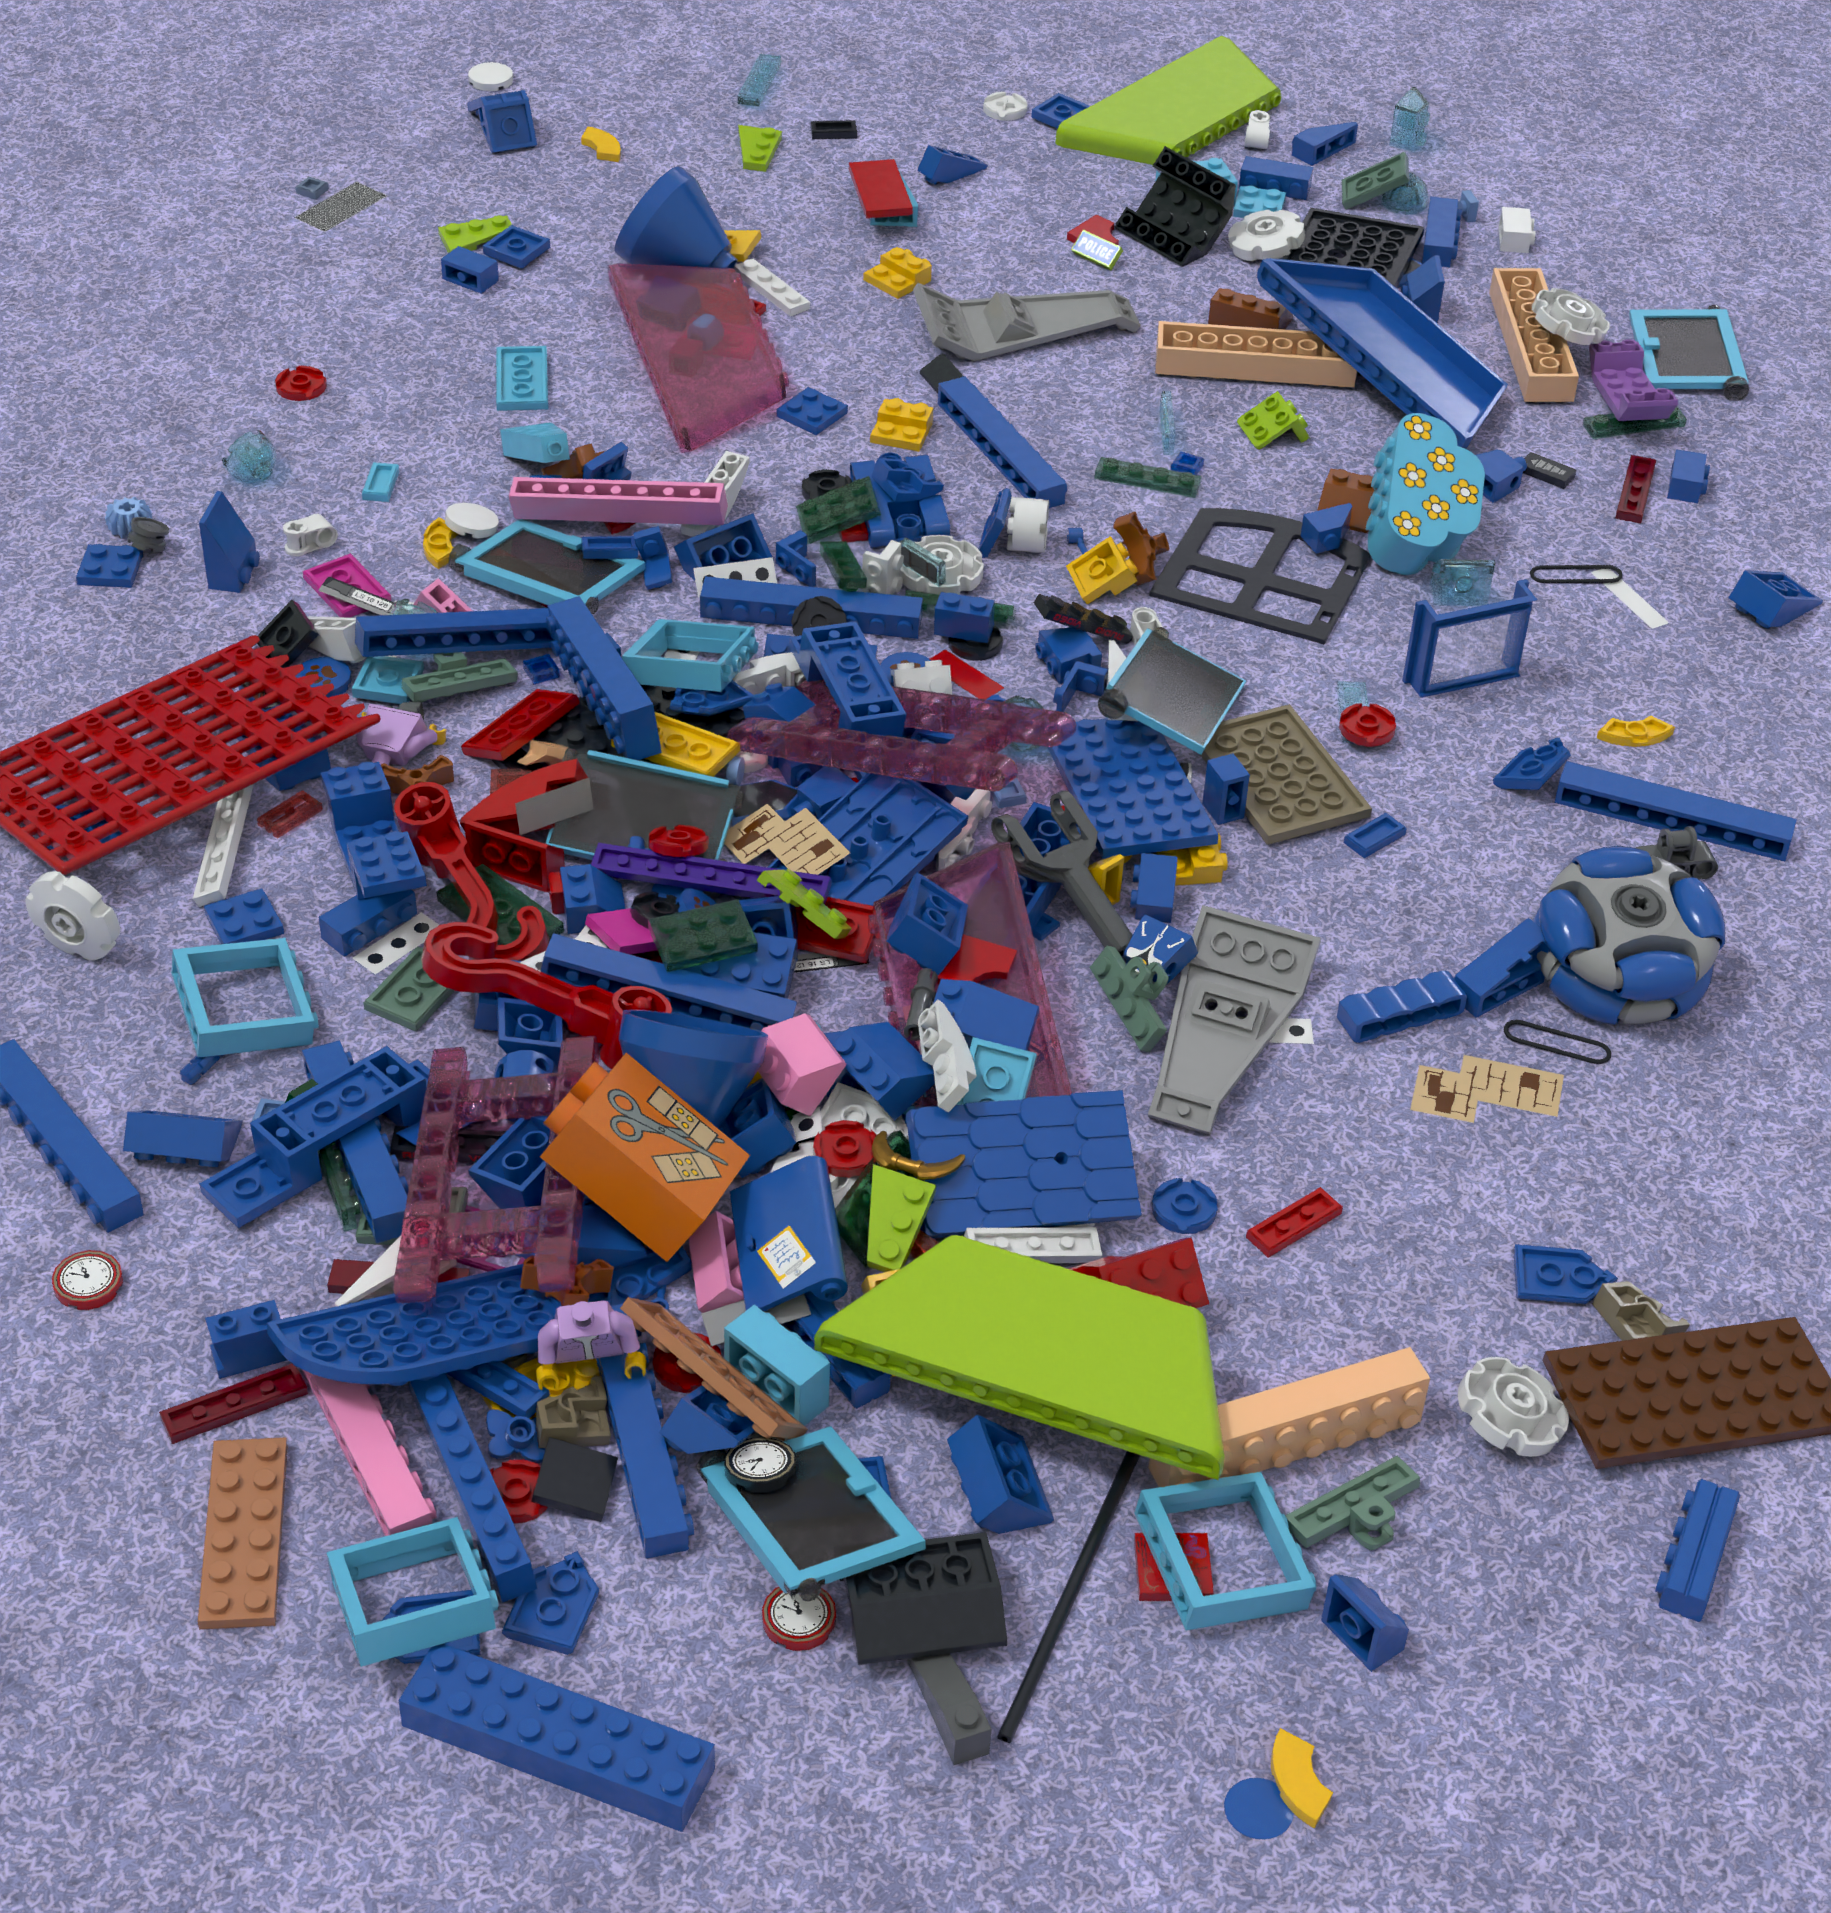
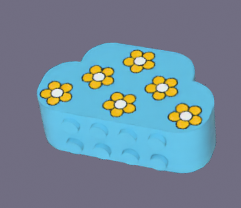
M1408 414L1402 418L1393 433L1387 438L1382 449L1375 456L1374 467L1377 468L1371 482L1374 493L1369 501L1368 508L1371 509V515L1366 524V530L1369 531L1368 551L1373 560L1382 568L1402 575H1412L1420 572L1426 566L1428 560L1432 562H1445L1456 556L1462 542L1475 531L1480 523L1485 471L1481 461L1471 451L1457 446L1456 435L1448 424L1426 414Z

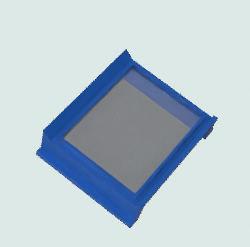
M1524 579L1516 582L1513 599L1438 615L1427 600L1417 601L1402 678L1404 684L1410 683L1420 698L1520 677L1519 667L1532 604L1537 601V598L1528 588L1529 581Z

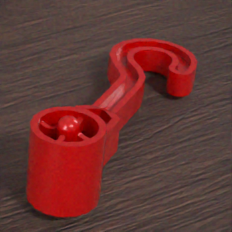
M420 782L409 786L396 798L394 810L401 831H408L421 865L431 866L438 878H446L453 883L471 910L466 923L480 925L496 932L499 917L491 892L472 865L473 857L469 844L460 830L448 790L434 782ZM525 906L517 912L521 934L512 943L497 945L494 958L524 961L546 951L549 944V936L542 914L536 907ZM469 957V960H477L475 958Z
M466 922L441 924L429 931L425 939L421 958L423 970L433 981L443 987L459 992H503L558 1015L567 1022L569 1030L601 1044L599 1050L601 1060L610 1069H613L623 1057L618 1037L624 1010L672 1013L669 1000L654 989L644 986H628L619 989L613 994L595 985L575 987L527 965L508 959H494L499 939L498 934L480 925ZM459 955L469 956L477 960H467L459 957Z

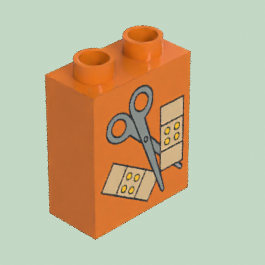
M625 1053L609 1073L594 1061L543 1122L557 1136L541 1154L540 1158L668 1262L705 1221L750 1155L628 1053Z

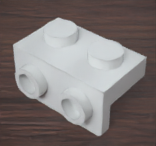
M891 540L880 555L865 551L862 563V592L893 595L895 592L898 593L903 583V578L900 577V569L904 560V556L901 555V543Z
M942 660L925 661V667L914 668V662L897 664L896 670H890L894 681V692L901 704L922 700L953 699L950 665H942Z

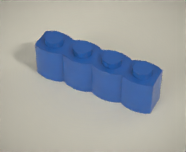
M1449 971L1432 972L1422 979H1406L1396 986L1377 987L1368 994L1348 995L1339 1001L1337 1019L1352 1040L1356 1043L1375 1039L1380 1035H1390L1403 1031L1408 1027L1429 1024L1436 1019L1443 1020L1457 1016L1464 1012L1467 995Z

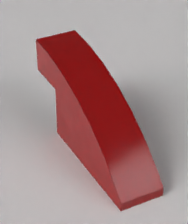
M578 759L559 762L535 770L506 784L484 798L460 819V825L465 831L464 823L468 819L514 834H520L515 803L588 778ZM555 823L539 828L534 831L554 828Z

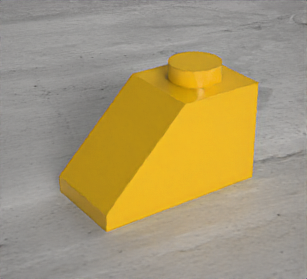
M1121 854L1096 861L1088 866V870L1112 905L1120 901L1124 857Z

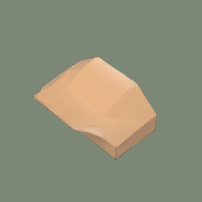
M531 740L528 753L517 762L523 765L539 762L553 765L573 760L575 750L555 743Z

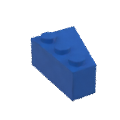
M1529 917L1455 975L1454 979L1467 995L1465 1009L1475 1018L1544 983L1545 977L1541 972V964L1537 959V953L1543 951L1548 954L1550 949L1545 943L1541 927Z

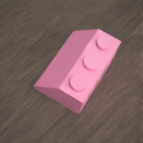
M804 1013L762 1029L761 1032L768 1034L764 1062L758 1072L781 1104L811 1117L847 1064L812 1017Z
M715 1211L689 1237L697 1298L696 1303L698 1310L702 1313L744 1300L734 1222L722 1213Z

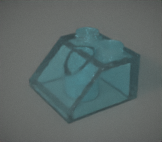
M1412 86L1395 105L1389 146L1413 153L1425 144L1427 133H1424L1425 126L1430 119V113L1428 112L1429 103L1416 87Z
M1440 559L1433 564L1429 584L1433 605L1481 606L1488 604L1495 560Z

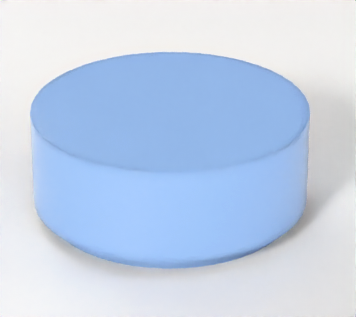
M735 756L728 762L726 780H729V785H741L745 770V760L743 757Z

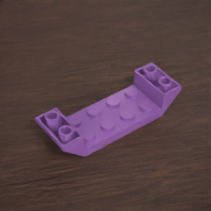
M1627 339L1619 343L1602 341L1599 344L1589 345L1592 380L1618 421L1669 418L1678 405V399L1669 389L1654 388L1642 370L1644 350L1638 342Z

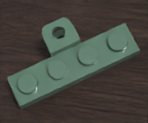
M462 652L433 654V659L438 664V670H433L432 673L402 678L401 688L413 702H425L432 698L450 697L457 693L475 692L482 688L504 686L507 683L517 682L518 672L505 658L467 666V658Z
M1107 945L1089 968L1139 1049L1150 1052L1167 1029L1148 999L1155 1000L1168 982V975L1160 963L1152 962L1146 966L1141 957H1133L1126 964L1117 949ZM1157 973V981L1153 984V976Z
M1395 1456L1285 1515L1289 1531L1305 1548H1308L1349 1525V1533L1363 1547L1375 1550L1392 1541L1394 1537V1531L1388 1523L1395 1520V1509L1390 1503L1417 1489L1420 1486V1476L1400 1457ZM1378 1531L1381 1535L1379 1537H1372L1368 1532Z

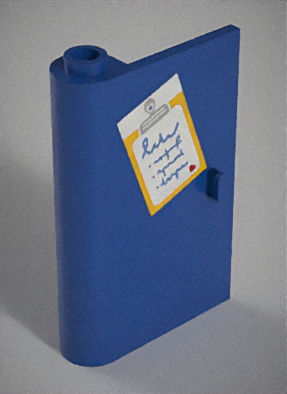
M806 1156L729 1191L746 1310L756 1305L762 1311H766L809 1291L818 1299L828 1302L836 1301L847 1293L848 1283L829 1170L825 1159L819 1156Z

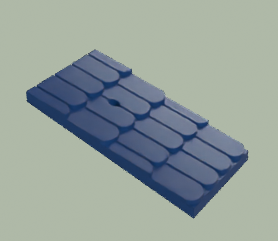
M881 760L818 819L850 852V854L818 874L831 878L832 884L828 897L882 908L896 895V892L913 878L916 872H920L934 859V855L961 833L962 828L967 825L968 815ZM778 858L768 866V868L788 869Z
M1123 1090L1028 1097L1021 1100L971 1102L964 1105H955L950 1112L938 1106L910 1109L906 1113L912 1160L937 1163L953 1159L960 1154L965 1155L963 1164L953 1173L936 1179L922 1180L936 1185V1193L920 1228L921 1240L944 1238L951 1235L964 1236L966 1228H1049L1133 1220L1142 1216L1127 1115L1124 1107Z

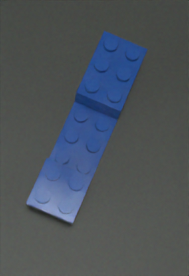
M854 621L804 628L802 635L790 637L789 647L807 682L824 680L840 710L836 738L858 781L883 760L921 785L922 777L902 741L906 712L858 623Z
M362 762L358 766L347 768L334 767L329 771L320 772L328 799L331 826L358 900L427 886L425 873L408 831L399 832L394 820L391 791L380 762Z
M385 1046L250 1122L255 1152L199 1183L201 1193L236 1227L240 1228L321 1181L323 1178L318 1150L382 1113L397 1126H412L457 1101L456 1091L418 1059L408 1064L388 1046Z

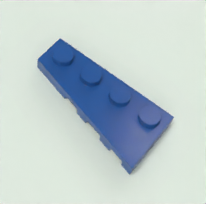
M683 1246L679 1248L668 1262L648 1248L645 1250L647 1257L614 1266L610 1292L589 1294L588 1303L608 1301L610 1306L623 1304L628 1297L645 1300L656 1293L660 1287L669 1285L691 1271L692 1260Z

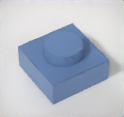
M1471 190L1462 191L1460 201H1458V209H1462L1461 215L1467 223L1476 222L1479 201Z

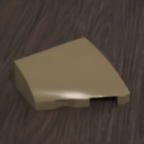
M1629 1281L1602 1284L1592 1303L1622 1341L1686 1332L1690 1326L1684 1318L1674 1321L1661 1312L1662 1303L1648 1297L1641 1289Z
M602 1376L592 1377L590 1385L576 1390L572 1386L563 1390L559 1396L547 1397L537 1402L536 1432L538 1448H546L549 1437L582 1447L609 1445L611 1433L605 1411L607 1396Z

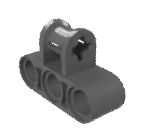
M1692 826L1677 831H1670L1667 828L1662 829L1656 845L1636 847L1637 849L1647 851L1650 857L1656 856L1673 863L1690 874L1692 878L1699 880L1712 877L1718 870V864L1709 846L1704 841H1697V834Z

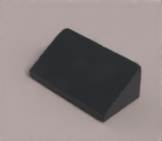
M943 353L920 370V375L937 394L939 383L964 377Z

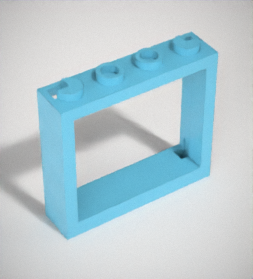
M658 619L622 655V659L640 685L722 692L753 655L757 653L759 643L756 642L755 627ZM667 649L724 654L717 662L660 657Z
M286 938L173 949L171 973L198 1058L313 1044L314 1029L318 1028V1017L316 1012H311L310 994L303 989V974L301 970L297 971L295 951L289 949ZM279 966L296 1017L210 1026L194 975Z
M1261 1472L1219 1478V1480L1210 1479L1141 1490L1134 1514L1185 1630L1308 1609L1313 1594L1316 1591L1315 1577L1312 1572L1308 1571L1302 1558L1301 1547L1297 1542H1294L1289 1531L1287 1518L1284 1514H1281L1275 1502L1274 1491L1270 1485H1267ZM1250 1501L1287 1582L1203 1596L1167 1514Z
M458 1517L326 1552L332 1583L361 1667L496 1629L493 1611L498 1610L499 1604L495 1590H491L486 1569L482 1570L478 1549H474L470 1530L462 1529ZM457 1553L473 1596L367 1624L353 1581Z

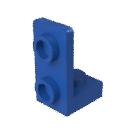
M660 526L634 532V540L642 561L646 562L644 580L647 590L660 588L672 583L669 549Z
M799 530L776 542V564L781 569H785L795 576L800 582L805 583L809 587H815L816 565L805 558L807 556V534Z
M1076 661L1071 671L1067 670L1065 673L1063 685L1055 690L1053 702L1057 704L1056 714L1062 716L1076 690L1102 696L1107 687L1108 669Z

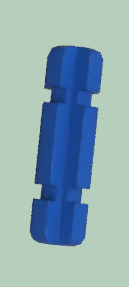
M196 1055L190 1061L191 1064H186L180 1070L181 1080L189 1085L195 1084L201 1078L200 1074L204 1075L220 1059V1056L198 1058Z

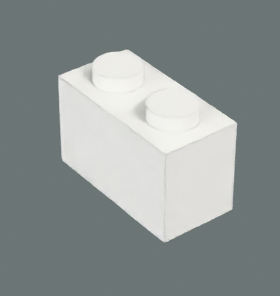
M1502 207L1498 226L1500 251L1528 253L1530 245H1534L1536 234L1533 231L1534 218H1531L1530 209Z

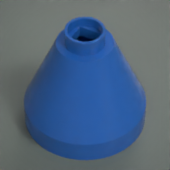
M680 166L667 171L641 198L624 223L614 249L619 257L633 267L690 281L707 282L710 280L716 286H719L726 280L738 260L730 253L732 245L697 179Z
M624 1010L618 1038L623 1056L625 1053H628L715 1127L720 1129L763 1064L768 1034L752 1028L700 1017L648 1010Z

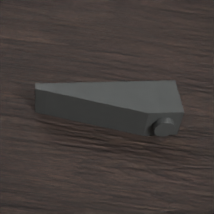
M951 1654L907 1659L953 1765L989 1755L992 1729L977 1696Z

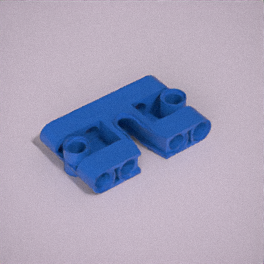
M884 453L879 457L902 460L901 456L896 453ZM928 454L904 457V462L925 473V481H936ZM874 460L850 462V477L853 481V489L861 517L864 519L868 531L870 548L887 546L891 540L901 543V547H904L911 541L920 542L924 536H950V523L941 495L935 494L924 499L909 502H894L872 478L875 467Z

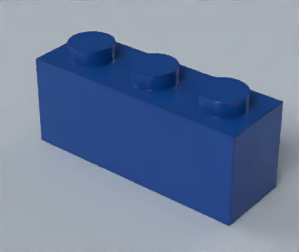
M1246 156L1240 171L1238 189H1240V186H1254L1266 190L1277 189L1280 192H1286V197L1307 200L1314 167Z
M406 890L359 900L356 895L319 916L321 939L345 957L417 914L415 892L413 890Z

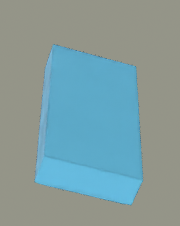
M374 462L362 491V500L389 502L400 472L399 465Z

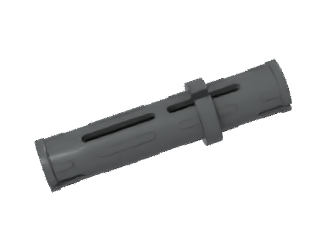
M930 968L919 971L917 983L910 993L912 1003L904 1028V1035L908 1038L912 1031L910 1038L912 1041L920 1040L919 1016L925 1009L930 1008L936 995L935 985L938 975L934 971L930 978L932 970Z

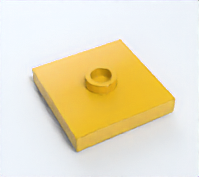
M724 230L732 245L730 253L738 259L737 262H744L762 238L760 230Z

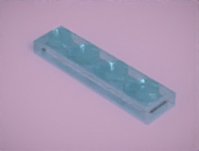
M759 54L738 94V104L749 107H759L781 66V56Z

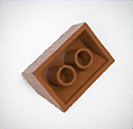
M1219 288L1210 301L1208 324L1286 330L1294 315L1276 301L1259 299L1254 295H1245L1234 292L1231 289Z
M1331 468L1324 482L1317 511L1350 503L1352 505V512L1348 529L1369 534V531L1366 530V524L1371 515V509L1368 506L1370 498L1374 493V488L1371 487L1373 477L1347 472L1343 469Z

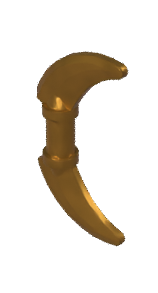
M881 1131L875 1137L872 1144L873 1157L881 1167L889 1170L905 1171L922 1180L947 1176L960 1168L965 1160L964 1154L937 1163H925L921 1160L915 1161L902 1157L901 1154L894 1153L888 1146L886 1131Z

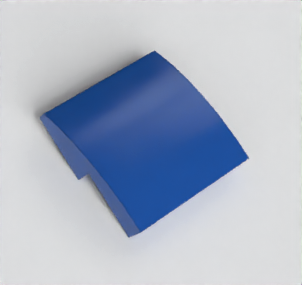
M619 442L584 464L583 479L630 480L632 472L625 467L628 447L624 443Z

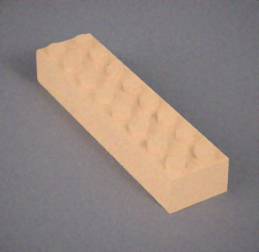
M1493 268L1489 294L1524 402H1574L1579 375L1567 341L1563 337L1553 334L1544 328L1536 320V313L1532 311V304L1537 294L1543 289L1549 291L1542 269Z
M1159 321L1155 374L1311 384L1316 386L1355 387L1357 370L1312 331Z
M1411 1347L1219 1404L1218 1411L1225 1456L1220 1478L1260 1472L1273 1467L1282 1468L1298 1459L1305 1457L1314 1458L1324 1451L1337 1447L1347 1448L1357 1441L1370 1437L1379 1438L1386 1432L1395 1429L1411 1428L1418 1422H1421L1430 1377ZM1149 1458L1148 1468L1158 1487L1213 1479Z

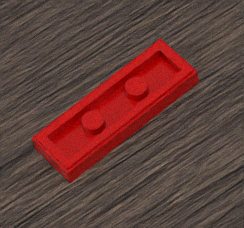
M1320 1187L1247 1230L1246 1238L1269 1258L1341 1215L1343 1206Z

